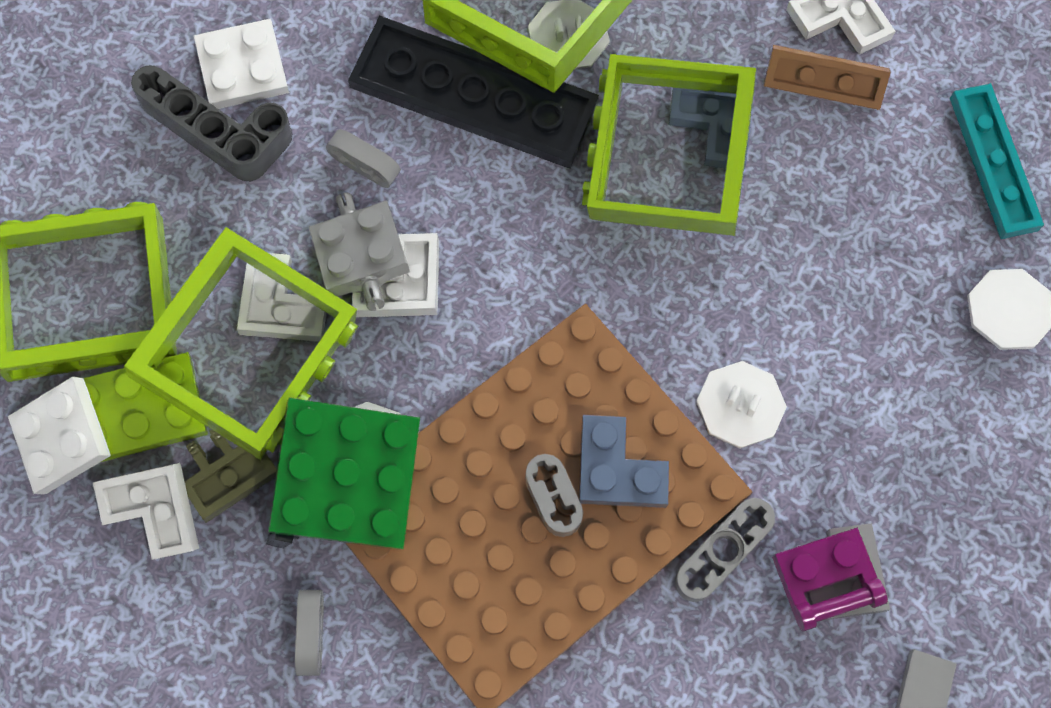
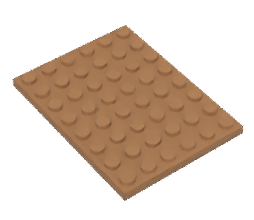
M585 303L418 433L404 549L396 550L351 543L345 544L476 708H498L740 505L753 492ZM583 415L626 417L625 459L669 461L668 506L666 508L581 504L583 517L578 530L570 536H555L548 532L527 488L525 481L526 468L531 459L537 455L549 454L555 456L563 464L579 499ZM544 466L538 467V475L533 479L536 482L543 480L549 493L555 491L552 485V477L556 474L555 470L547 471ZM558 498L553 500L556 506L555 515L551 517L553 522L561 520L564 526L570 525L569 520L570 516L574 513L573 510H564Z

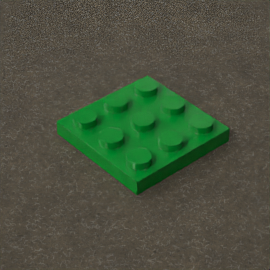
M288 398L268 533L396 550L404 549L420 417Z

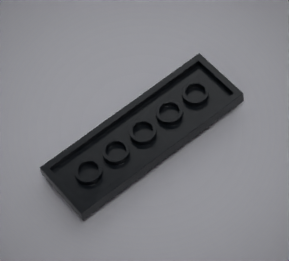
M380 15L348 79L349 88L569 169L573 164L594 114L595 106L598 105L599 101L598 94L565 82L553 93L474 49Z

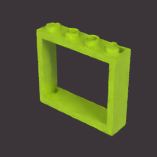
M422 0L424 19L427 25L553 93L557 91L632 2V0H602L556 53L460 2V0Z
M610 54L608 70L602 69V75L599 78V92L604 93L602 106L596 105L594 110L593 129L598 130L597 143H590L588 149L587 167L593 168L591 182L584 181L582 188V205L587 206L589 218L605 222L735 236L756 68ZM623 83L736 94L720 213L605 201Z
M132 202L124 208L110 210L90 208L82 214L69 216L49 214L41 220L28 222L8 220L0 224V375L7 382L126 364L150 331H139L14 351L7 249L144 229L155 324L171 302L164 224L155 203ZM176 342L164 358L177 355Z
M225 227L124 367L129 378L261 460L267 451L273 453L278 445H281L288 398L310 401L312 395L307 392L314 381L317 379L323 382L335 364V360L331 356L339 345L346 348L351 342L352 336L359 327L355 324L357 309ZM237 257L335 318L257 433L156 371L158 365Z

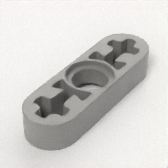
M759 498L745 500L681 566L675 577V586L681 597L691 602L705 600L771 531L775 523V513L769 503ZM745 510L751 514L758 510L763 515L760 522L764 527L761 528L755 525L745 534L744 538L751 541L747 545L743 537L736 531L748 518L746 513H744ZM733 524L735 530L728 528V526ZM721 538L731 540L737 549L736 558L729 562L719 560L713 552L714 542ZM704 554L707 562L713 568L721 571L722 574L717 576L715 570L712 569L702 581L706 587L704 591L699 587L690 590L686 586L689 577L685 573L687 571L692 574L698 573L707 563L699 559L700 555Z

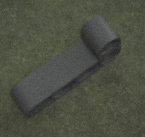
M152 65L144 66L138 69L132 76L131 85L141 108L147 114L242 181L251 182L263 176L292 141L293 134L286 110L276 103L261 104L240 125L162 68ZM160 91L162 92V94H163V96H164L163 99H162V97H161V95H160V93H159ZM184 110H191L187 115L177 116ZM271 125L280 126L277 130L272 132L264 131L268 126ZM214 132H223L217 138H208ZM244 154H254L250 160H238Z

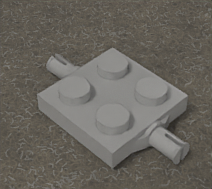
M345 192L343 194L346 206L341 194L336 197L340 216L309 226L326 290L337 297L351 292H363L367 309L376 311L373 297L379 309L385 305L379 286H382L392 278L410 273V269L387 200L356 210L352 194Z

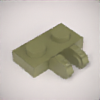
M212 429L209 430L210 438L216 447L220 448L224 453V456L212 464H209L205 452L195 441L186 445V448L201 469V471L185 481L187 495L205 523L274 479L277 473L276 467L266 453L260 460L239 446L232 449L226 438Z

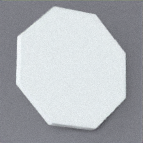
M581 0L546 2L528 25L530 39L557 53L592 13L594 8ZM607 31L574 70L592 67L610 43Z
M1023 269L990 270L967 295L972 328L999 350L1033 349L1051 329V291Z
M744 361L709 372L696 401L709 435L740 449L773 438L787 408L774 375Z

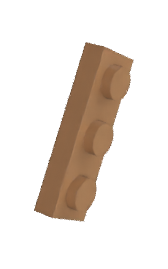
M773 45L764 78V87L880 110L891 71L890 68Z

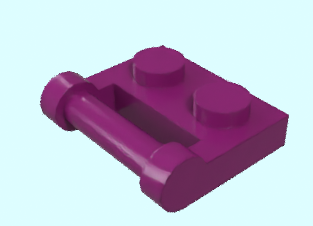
M858 527L777 553L772 557L795 620L803 632L816 628L819 621L867 605L876 608L888 602L886 590L876 575ZM857 576L862 586L861 589L812 605L807 602L805 593Z

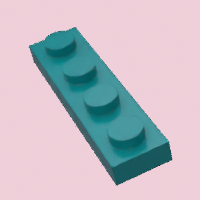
M992 84L954 91L949 99L1000 239L1038 232L1044 226Z

